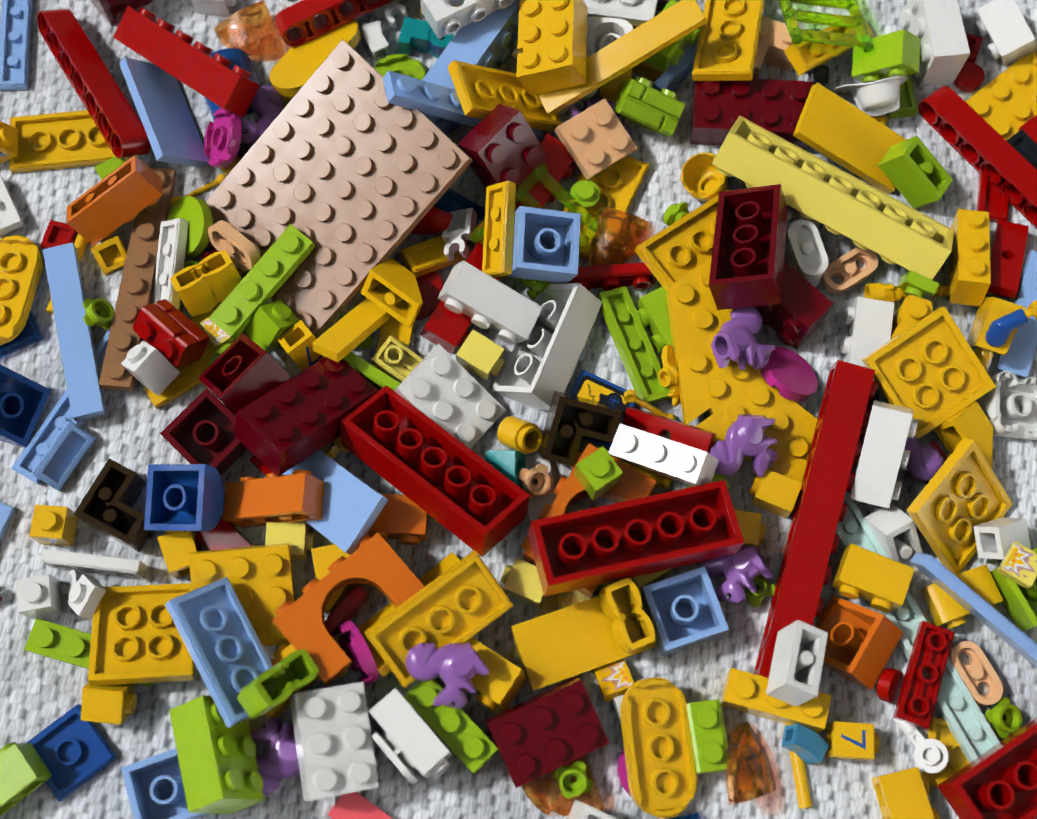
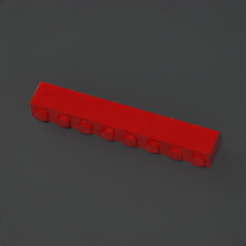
M548 133L540 143L548 157L516 188L515 211L519 206L542 209L547 201L553 203L562 189L557 184L561 178L567 180L576 167V164L572 163L573 158L563 143ZM484 233L465 261L481 271ZM440 301L420 335L435 345L440 344L447 352L452 353L456 346L461 348L470 333L466 330L471 324L472 318L464 313L458 314L450 311L444 306L445 302Z

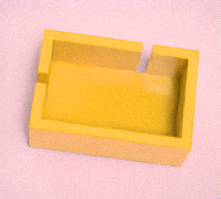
M519 0L517 49L520 53L517 54L516 78L531 96L586 84L588 7L583 0Z

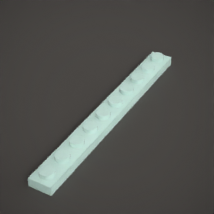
M845 493L843 503L847 504V511L843 522H838L835 533L840 536L839 545L842 550L852 543L887 557L865 522V518L855 501L850 499V493ZM907 591L903 606L895 611L879 612L885 615L903 632L898 644L909 661L919 622L927 621L913 597ZM948 657L935 706L948 724L949 730L956 742L959 743L968 762L971 763L1000 742ZM922 669V676L927 680L929 679V673L927 670Z

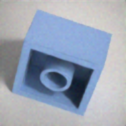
M519 206L515 211L512 275H507V277L569 283L578 275L581 214Z
M705 566L644 586L640 591L645 612L654 626L655 640L661 656L723 636L729 630Z
M176 748L121 767L134 819H200L211 815L188 812Z

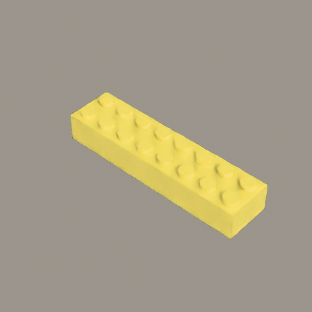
M740 115L728 132L712 162L720 173L728 177L735 176L744 181L745 186L748 188L781 184L786 205L798 210V213L803 218L811 221L817 220L824 224L825 228L831 233L845 235L852 239V242L857 247L864 250L871 249L878 253L885 262L892 265L897 263L906 268L907 272L913 271L933 280L952 252L953 229Z

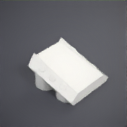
M1002 371L990 376L996 387L976 401L993 426V436L1037 440V378L1017 379L1009 371Z

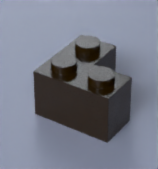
M554 391L542 434L543 441L538 449V453L543 459L574 466L582 435L612 443L622 412L612 405Z
M109 458L73 515L87 525L137 552L141 551L152 531L144 530L145 515L131 508L146 482L136 472Z

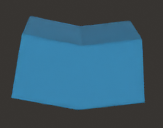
M797 723L785 726L781 747L796 753L805 763L813 764L822 761L829 744L815 731Z

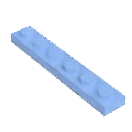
M388 71L382 78L387 101L390 104L412 110L418 109L422 113L473 127L483 120L464 115L457 92L454 89L393 71ZM531 128L537 140L540 141L543 138L542 131Z

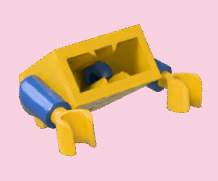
M996 297L984 298L981 307H978L967 342L969 345L976 347L974 353L985 370L989 369L994 353L1006 355L1018 327L1028 323L1027 319L1031 316L1037 320V300L1033 301L1026 309L1024 306Z

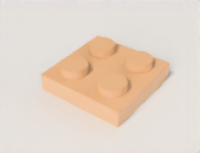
M605 98L557 126L554 130L586 180L596 176L637 149V146Z

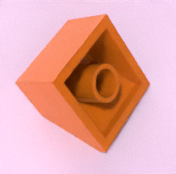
M834 595L815 626L828 632L823 665L845 679L871 691L903 634L885 615Z

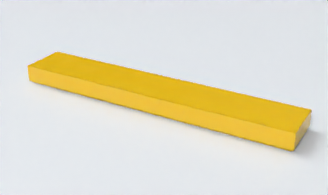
M681 0L587 57L586 84L538 94L547 114L550 117L706 24L707 20L696 0Z

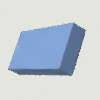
M67 421L31 472V475L60 492L97 438L74 423Z

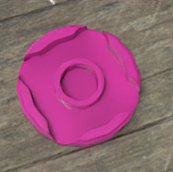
M220 108L213 114V116H217L215 121H210L207 125L204 138V152L207 157H210L208 163L211 166L225 169L233 163L239 151L242 125L239 115Z
M775 346L766 366L760 370L764 380L771 388L775 385L781 390L778 394L795 402L807 400L816 391L818 386L816 374L811 366L800 355L785 347Z
M348 620L339 624L336 632L343 635L339 636L338 642L341 649L353 662L350 669L354 673L360 671L362 677L358 678V681L363 682L365 686L374 683L379 679L378 671L365 639L352 621Z

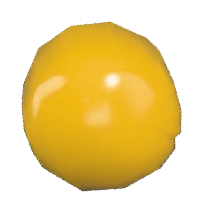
M700 152L691 156L682 166L680 178L683 186L694 199L701 200L702 202L713 199L728 186V176L720 173L717 167L712 164L716 157L713 153Z

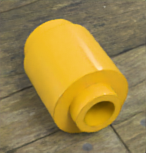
M508 416L503 419L497 430L498 440L503 446L520 451L523 454L537 451L543 441L542 432L536 424L516 416Z

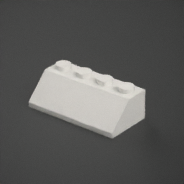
M580 283L542 284L537 286L531 301L543 308L528 340L518 344H511L505 358L506 363L491 389L492 392L537 410H549L554 391L565 392L602 305V302Z

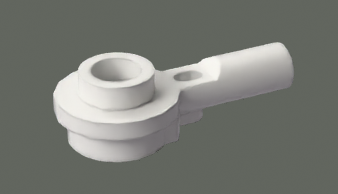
M893 718L895 723L915 746L913 753L914 761L922 771L929 774H937L947 767L949 752L944 744L935 739H926L915 725Z

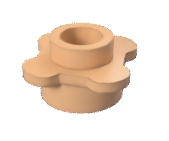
M537 464L532 469L522 468L518 472V479L522 482L523 490L530 495L529 499H532L534 495H547L551 490V479L547 473L548 468L544 464ZM533 479L537 480L536 484L532 483Z

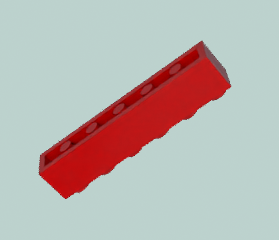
M127 6L113 35L114 39L221 108L241 117L245 116L260 86L249 79L252 73L238 65H234L233 68L230 67L232 61L216 52L212 56L213 49L199 41L193 44L194 37L179 29L175 33L174 29L176 26L161 18L156 21L158 15L150 10L141 7L138 11Z

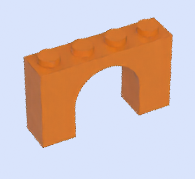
M588 443L584 452L580 449L578 450L574 466H571L573 468L568 478L562 476L554 490V493L557 494L556 499L552 505L546 503L538 519L566 514L573 503L589 496L574 475L575 467L578 462L599 448ZM611 456L623 474L620 483L600 497L618 503L650 496L657 481ZM527 534L521 545V548L525 550L523 560L536 566ZM599 585L578 589L577 591L592 598Z
M378 532L373 537L369 534L363 537L358 542L356 551L346 559L344 556H341L329 566L328 570L330 572L321 580L315 578L302 589L304 594L294 603L289 600L281 605L275 612L277 617L272 620L296 650L306 649L319 668L317 675L326 686L330 685L353 665L351 659L330 636L325 626V609L333 594L350 584H367L381 591L390 603L397 608L425 587Z

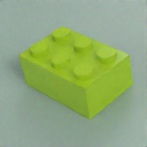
M205 695L169 710L189 813L233 814L265 800L262 789L263 779L259 773L255 756L256 746L251 738L248 724L249 718L227 728L212 697Z

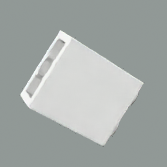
M396 688L369 710V713L386 731V738H383L377 731L371 737L411 784L414 785L418 781L413 774V769L418 770L426 779L431 775L437 779L451 766L448 761L452 757L450 751Z

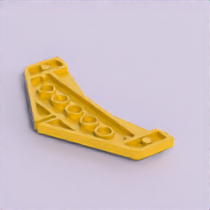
M711 257L673 283L666 294L675 365L679 373L678 387L683 423L689 424L708 410L711 416L695 427L717 433L715 445L717 441L725 440L728 428L737 420L739 414L764 415L766 418H774L775 423L765 428V436L778 440L776 444L768 446V448H772L777 452L778 457L775 463L768 469L802 482L817 418L797 402L786 399L778 394L781 390L775 385L771 388L764 380L760 370H755L747 362L745 370H740L736 361L730 359L727 367L719 368L711 348V343L714 336L719 333L722 325L732 319L730 312L733 309L717 310L709 287ZM744 456V460L751 462V456ZM860 456L857 461L853 460L852 467L859 463Z

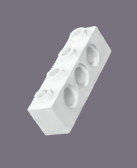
M420 0L422 14L439 39L445 35L456 33L460 28L472 22L481 21L490 13L499 9H506L517 0Z

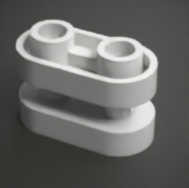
M805 219L796 220L789 226L786 233L784 260L785 263L787 262L816 287L828 267V256L815 224Z

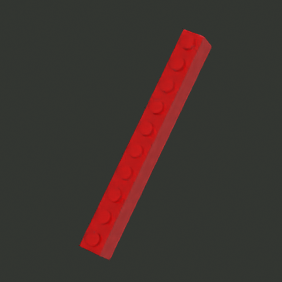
M837 360L830 367L801 482L803 484L797 498L753 674L769 678L778 631L797 620L813 626L815 617L819 618L821 615L824 599L820 598L822 586H826L830 580L832 567L828 566L830 554H835L839 544L840 536L835 533L838 522L842 523L846 515L847 504L843 503L846 491H850L853 486L855 473L851 472L853 460H858L862 450V442L858 440L861 429L865 430L869 421L870 412L866 411L868 399H873L877 389V381L873 380L876 370Z

